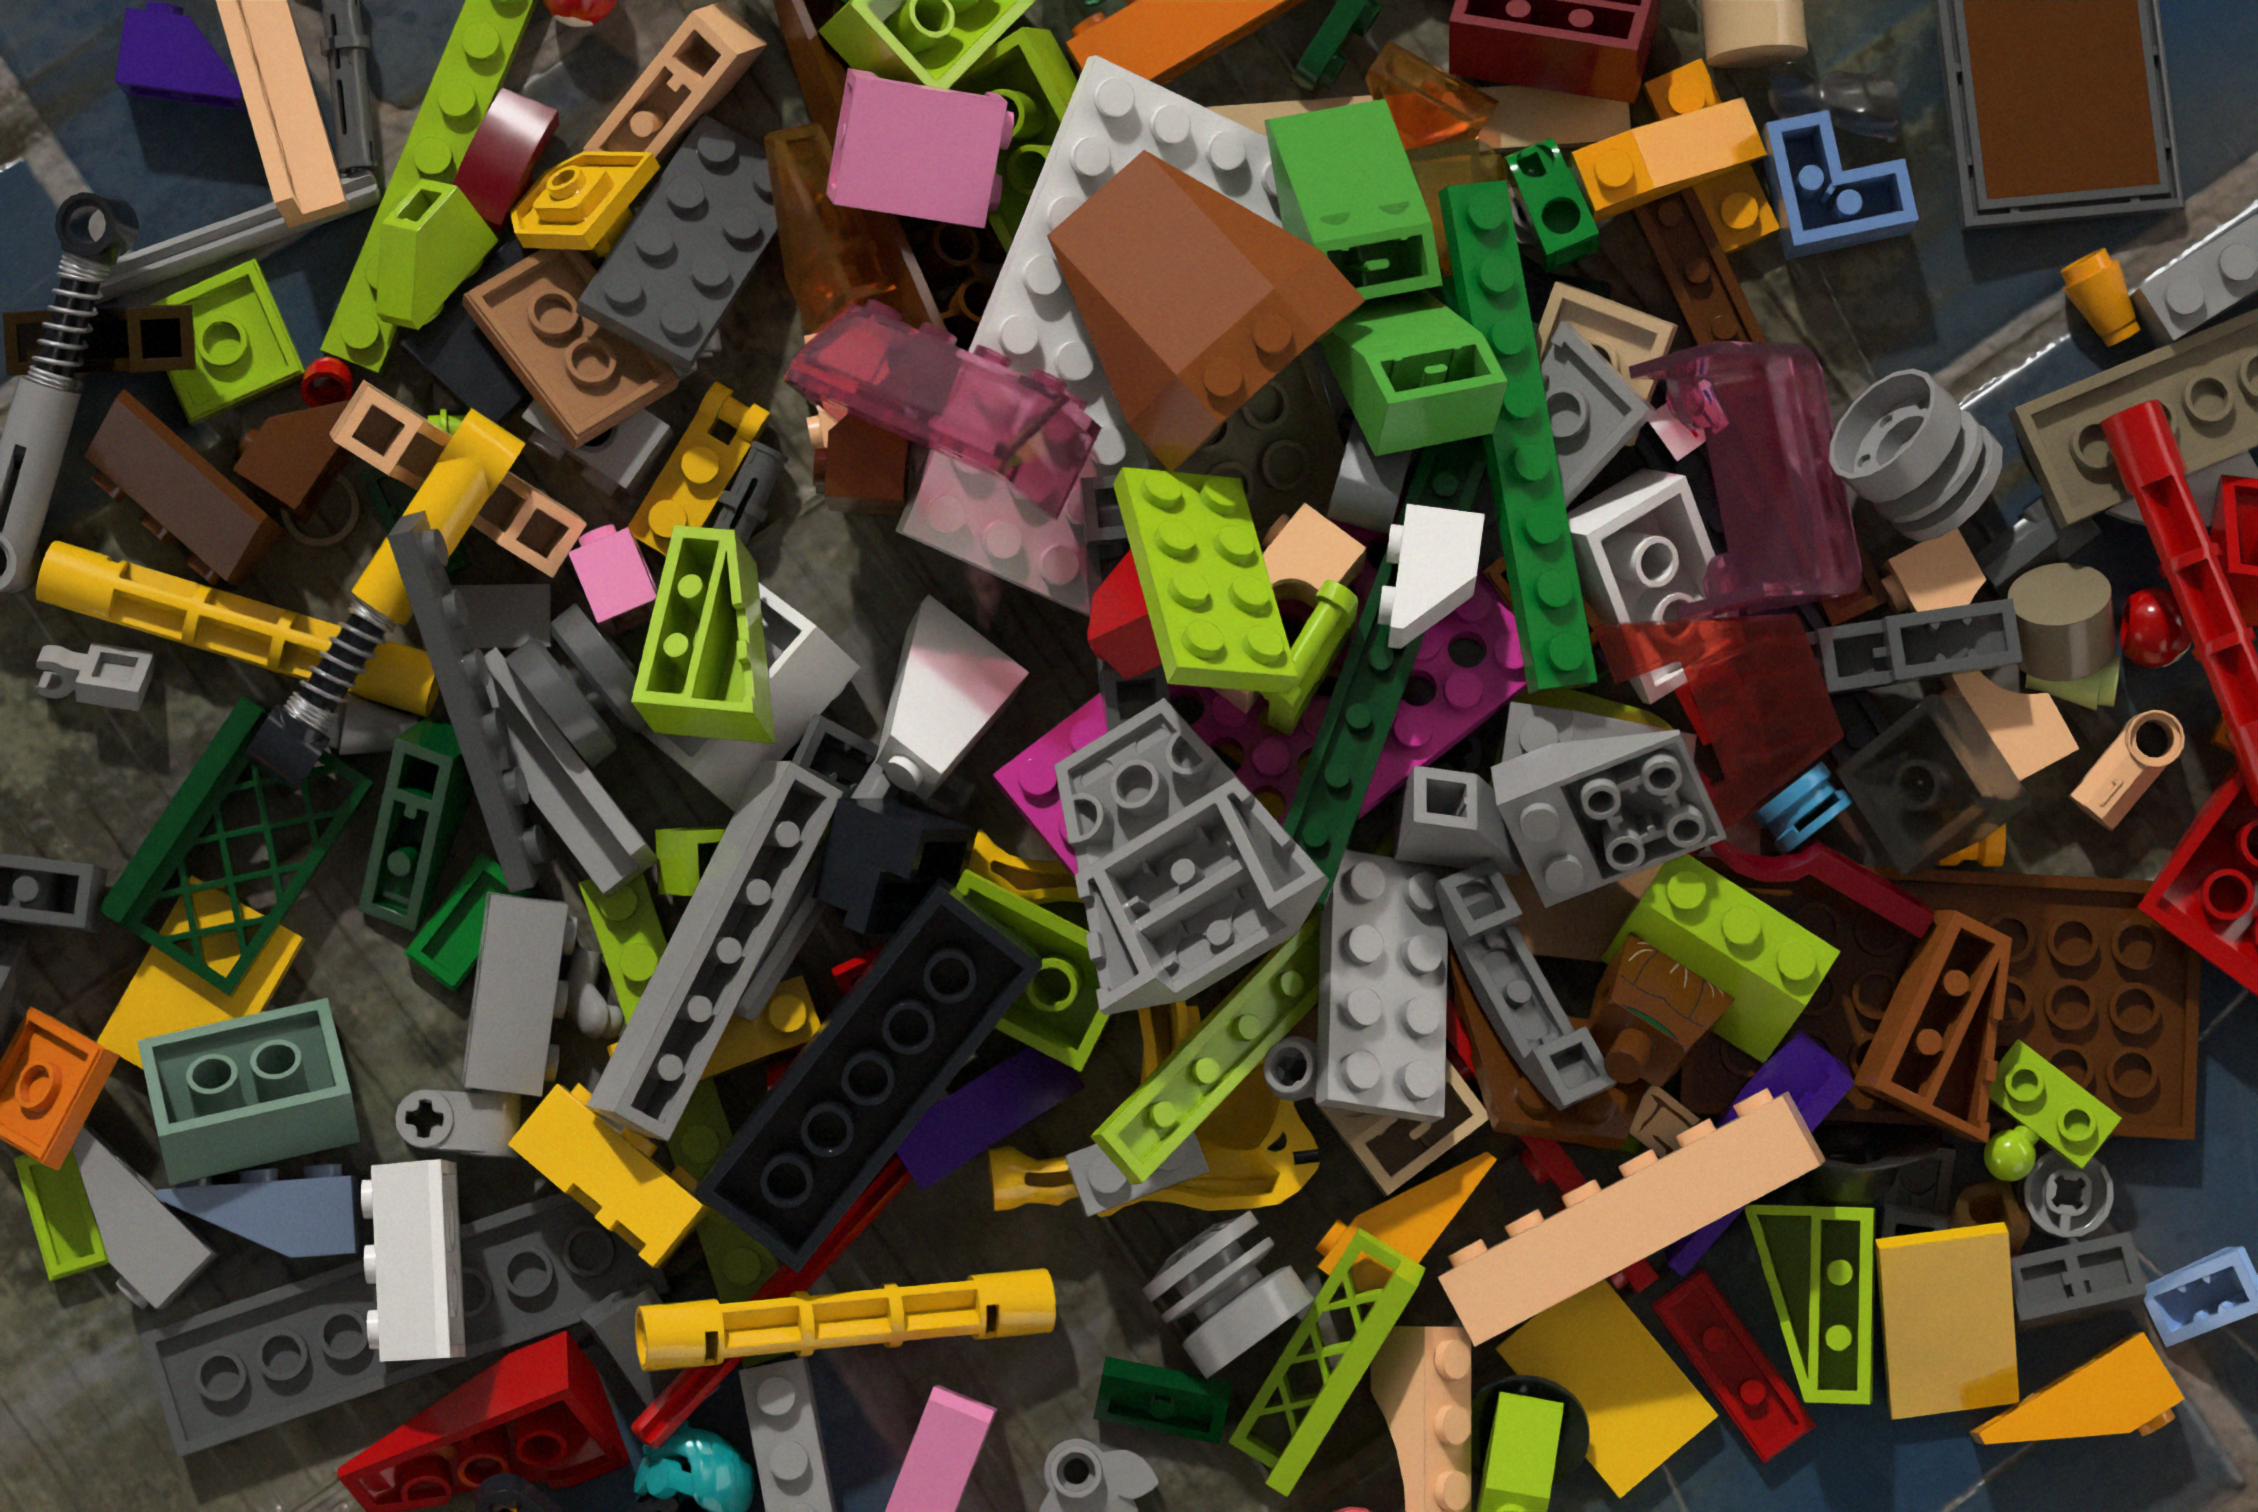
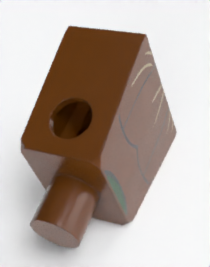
M1630 932L1599 979L1586 1027L1600 1052L1606 1055L1604 1068L1612 1079L1620 1083L1629 1084L1641 1077L1653 1086L1663 1087L1705 1043L1735 998Z

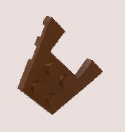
M1448 937L1447 970H1449L1456 993L1452 1000L1459 1021H1464L1473 1048L1470 1058L1493 1131L1619 1150L1628 1136L1648 1082L1641 1077L1629 1084L1617 1081L1614 1087L1559 1111L1526 1076L1496 1033L1467 979L1451 938ZM1567 1016L1574 1030L1587 1026L1588 1019Z

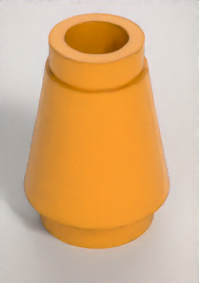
M2106 248L2096 250L2069 264L2060 271L2066 283L2061 289L2098 336L2103 339L2106 347L2115 345L2141 330L2135 319L2136 315L2119 260H2111Z

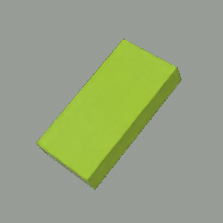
M72 1147L59 1171L38 1162L27 1154L15 1157L14 1162L49 1281H56L110 1264Z

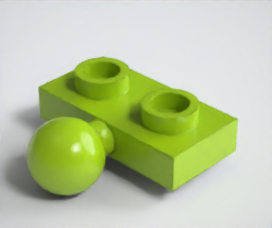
M2017 1039L1997 1065L1995 1082L1991 1081L1989 1101L2016 1121L2018 1125L2014 1130L2000 1131L1988 1140L1984 1149V1162L1989 1172L1996 1178L2010 1182L2020 1180L2033 1169L2036 1160L2034 1145L2040 1140L2079 1171H2082L2122 1118L2025 1043Z

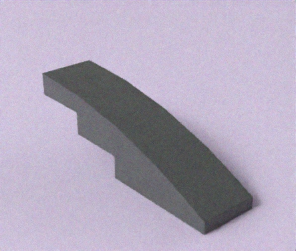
M2013 598L1886 616L1882 620L1820 628L1815 632L1753 640L1748 643L1758 706L1887 687L2023 662Z

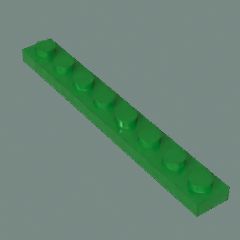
M1506 180L1449 185L1440 190L1438 196L1460 317L1484 335L1508 380L1494 433L1482 435L1528 693L1586 687L1598 681Z

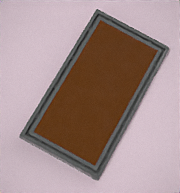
M1932 0L1960 231L2165 212L2175 214L2185 209L2159 0Z

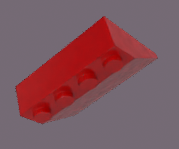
M2235 761L2202 806L2136 909L2258 998V806L2254 807Z

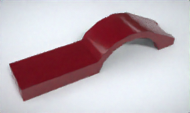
M1698 771L1713 803L1715 789L1710 785V777ZM1726 839L1709 845L1713 853L1738 874L1762 882L1796 881L1810 874L1922 939L1935 918L1928 903L1817 839L1812 840L1799 851L1776 857L1748 854L1727 842Z

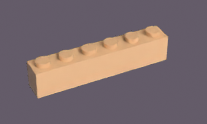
M1763 1089L1735 1104L1733 1108L1738 1118L1716 1129L1709 1118L1675 1136L1681 1148L1658 1159L1652 1148L1618 1166L1624 1178L1601 1189L1596 1179H1593L1561 1196L1567 1208L1544 1219L1539 1209H1536L1504 1226L1510 1238L1487 1249L1483 1240L1479 1239L1449 1255L1448 1259L1453 1268L1440 1275L1438 1279L1474 1347L1821 1166L1826 1160L1789 1091L1773 1099L1769 1089Z

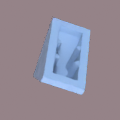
M2244 1246L2225 1247L2145 1285L2147 1295L2143 1301L2165 1347L2258 1313V1275Z

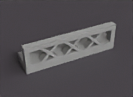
M495 647L484 655L487 668L490 670L488 673L489 683L485 688L492 708H500L505 717L509 732V742L505 747L512 767L519 766L526 778L529 796L598 888L609 899L659 861V859L567 737L505 660L504 655Z

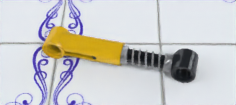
M471 408L402 516L425 511L431 529L437 528L441 532L445 540L449 559L483 505L497 489L526 443ZM388 537L385 538L351 590L356 595V599H353L354 603L350 604L351 607H348V611L351 613L346 623L338 622L339 627L342 629L336 638L333 636L328 637L332 644L326 652L319 651L322 659L317 667L309 666L310 671L313 673L307 682L299 681L303 687L301 691L292 692L293 696H289L290 700L286 701L287 704L284 707L278 704L275 705L241 757L294 792H297L330 742L331 738L325 733H327V729H330L329 725H333L332 721L335 720V717H338L336 707L339 703L348 702L345 693L349 688L357 687L355 678L358 674L367 673L365 666L367 660L377 658L374 649L378 644L386 643L384 634L386 632L392 633L393 628H396V624L406 626L414 614Z

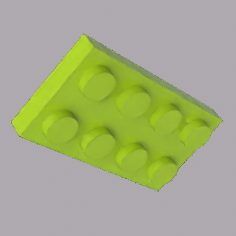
M1122 467L1113 486L1167 684L1288 694L1297 680L1298 674L1241 479Z

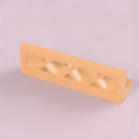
M216 0L272 197L287 226L292 228L350 210L289 0Z

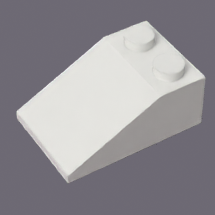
M1642 468L1567 513L1582 596L1611 632L1603 641L1643 703H1654L1748 645L1686 476Z

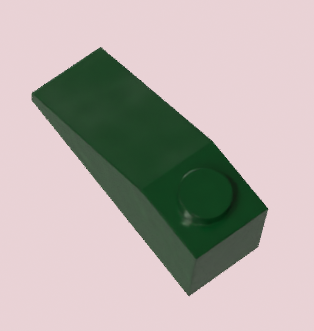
M428 716L395 738L358 908L361 912L414 932L421 928L474 791L453 726Z

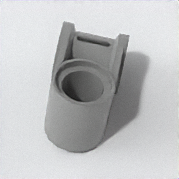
M426 1089L414 1091L407 1095L398 1105L395 1115L396 1128L404 1140L421 1150L455 1152L472 1157L517 1159L518 1153L508 1143L520 1129L522 1094L492 1090H464V1092ZM432 1103L433 1111L437 1115L442 1116L444 1121L442 1126L431 1128L429 1137L421 1138L420 1129L410 1124L411 1115L422 1114L424 1104Z

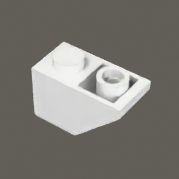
M1407 504L1404 526L1391 524L1386 563L1399 564L1396 587L1382 586L1378 624L1390 626L1388 647L1403 648L1473 597L1485 514Z

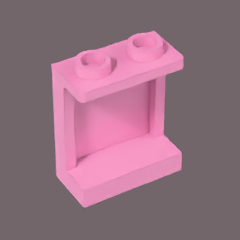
M848 68L826 195L835 205L985 228L987 213H996L999 207L1002 193V175L995 174L999 149L1008 150L1013 134L1014 114L1013 112L1006 111L1008 102L997 93L986 92L985 95L883 79L878 78L873 72Z

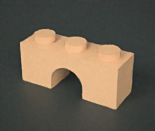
M1305 502L1292 518L1286 514L1281 515L1269 529L1262 542V545L1267 548L1263 552V558L1276 602L1283 599H1296L1307 603L1315 609L1318 603L1314 597L1325 580H1333L1349 588L1362 572L1365 565L1366 547ZM1212 688L1245 714L1262 695L1259 691Z

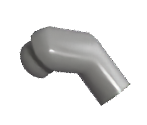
M574 948L573 954L570 956L565 980L568 981L566 1010L581 1033L592 1039H598L600 1036L605 1039L615 1038L623 1028L624 1015L620 1007L607 1005L605 999L596 989L603 954Z

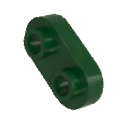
M1338 0L1299 60L1290 81L1311 94L1316 91L1319 85L1330 90L1349 60V57L1341 53L1354 33L1362 38L1365 37L1379 16L1383 5L1375 0Z

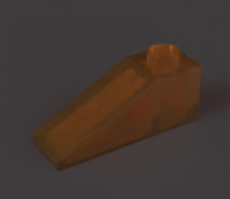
M820 122L769 132L764 137L785 279L811 334L861 323L889 298L897 288L860 208L835 205L826 195L833 149Z

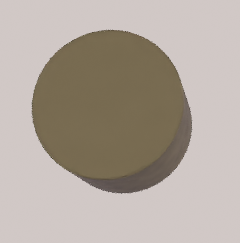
M2054 563L2034 568L2013 582L2008 591V599L2013 598L2023 658V662L2017 665L2021 670L2042 680L2072 681L2091 676L2111 662L2116 652L2112 590L2110 582L2101 572L2081 564Z

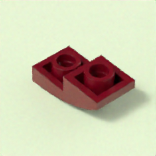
M501 88L482 120L452 185L460 188L489 228L501 233L511 219L510 211L532 186L530 170L560 125L557 109Z

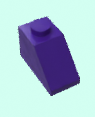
M147 2L145 10L126 8L115 83L125 95L248 112L240 83L189 16L183 15V8L163 2Z

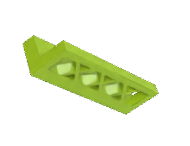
M1358 1228L1228 1441L1270 1467L1272 1470L1265 1484L1286 1497L1289 1496L1411 1299L1426 1269L1361 1228ZM1360 1251L1365 1252L1394 1270L1383 1288L1357 1293L1350 1268ZM1343 1281L1346 1295L1332 1298ZM1374 1302L1364 1318L1360 1304ZM1350 1307L1356 1329L1353 1338L1348 1341L1325 1345L1318 1322L1320 1316L1326 1311ZM1310 1334L1314 1348L1300 1350ZM1342 1354L1333 1370H1331L1328 1357ZM1317 1359L1324 1382L1319 1392L1293 1397L1286 1374L1291 1364ZM1278 1386L1282 1400L1268 1402ZM1310 1406L1301 1422H1299L1296 1409ZM1285 1411L1292 1436L1282 1453L1249 1433L1259 1416Z

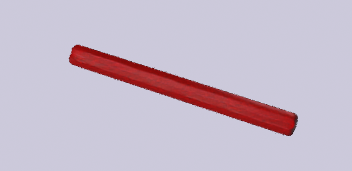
M893 1153L799 1273L783 1263L748 1301L788 1298L794 1291H807L913 1178L898 1154ZM745 1356L724 1358L723 1363L719 1365L684 1368L632 1423L631 1429L634 1434L649 1448L655 1449L660 1447Z

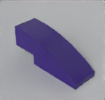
M1028 1046L931 1106L897 1148L896 1153L920 1190L925 1192L970 1161L987 1153V1148L998 1146L1083 1090L1085 1086L1073 1068Z

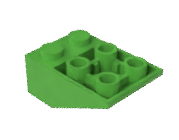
M1386 99L1264 120L1283 230L1322 251L1365 300L1443 286L1432 221Z
M1425 289L1367 299L1365 303L1318 343L1375 456L1494 433L1508 380L1484 335Z

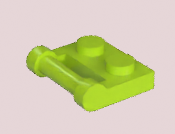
M1325 580L1314 597L1318 605L1290 649L1298 674V678L1290 692L1287 694L1259 691L1263 698L1269 701L1268 725L1288 736H1291L1355 630L1358 598L1350 589L1333 580Z

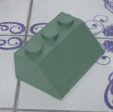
M328 998L137 1040L169 1186L361 1142L352 1093Z

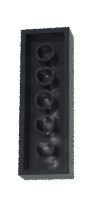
M939 876L698 1179L694 1193L791 1269L799 1273L1042 968V956Z

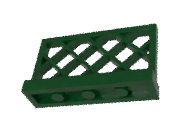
M244 696L240 698L98 908L100 912L126 927L231 997L375 785L373 781L324 750L317 760L324 766L312 768L301 784L306 815L271 822L264 787L282 783L272 777L262 778L260 769L241 758L269 716V713ZM251 765L253 780L239 783ZM336 773L355 785L340 808L315 813L309 778ZM255 789L262 824L226 831L222 807L229 796ZM215 819L217 834L203 836ZM332 819L320 837L317 822ZM308 824L313 849L305 861L279 866L273 831ZM264 833L270 869L235 876L229 840ZM219 843L226 878L191 885L186 860L195 847ZM179 872L181 887L167 890ZM297 872L284 891L281 875ZM272 877L277 899L276 904L268 915L244 920L237 884ZM228 887L234 922L199 929L193 894ZM183 896L190 931L162 936L144 924L160 900ZM260 926L248 944L246 929ZM236 931L241 956L227 977H224L206 965L201 938ZM192 940L195 957L174 943Z

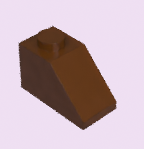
M350 400L268 417L260 430L256 428L251 429L241 440L234 455V460L237 463L232 470L243 485L306 524L335 483L338 475L341 474L354 455L334 442L329 434Z

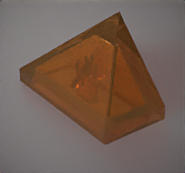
M1390 40L1374 61L1365 77L1373 101L1386 99L1407 155L1476 140L1500 102Z

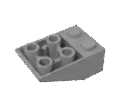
M1679 729L1551 743L1491 767L1497 807L1545 908L1727 838L1726 832Z

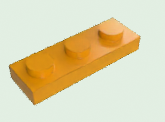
M1702 58L1645 82L1642 87L1657 122L1722 103ZM1751 164L1693 185V189L1725 256L1777 234L1780 230Z

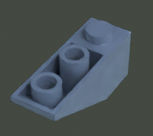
M342 1164L304 1166V1179L278 1181V1169L239 1171V1184L214 1185L213 1175L175 1184V1188L157 1189L158 1200L290 1258L364 1254L360 1177L352 1175L343 1176Z

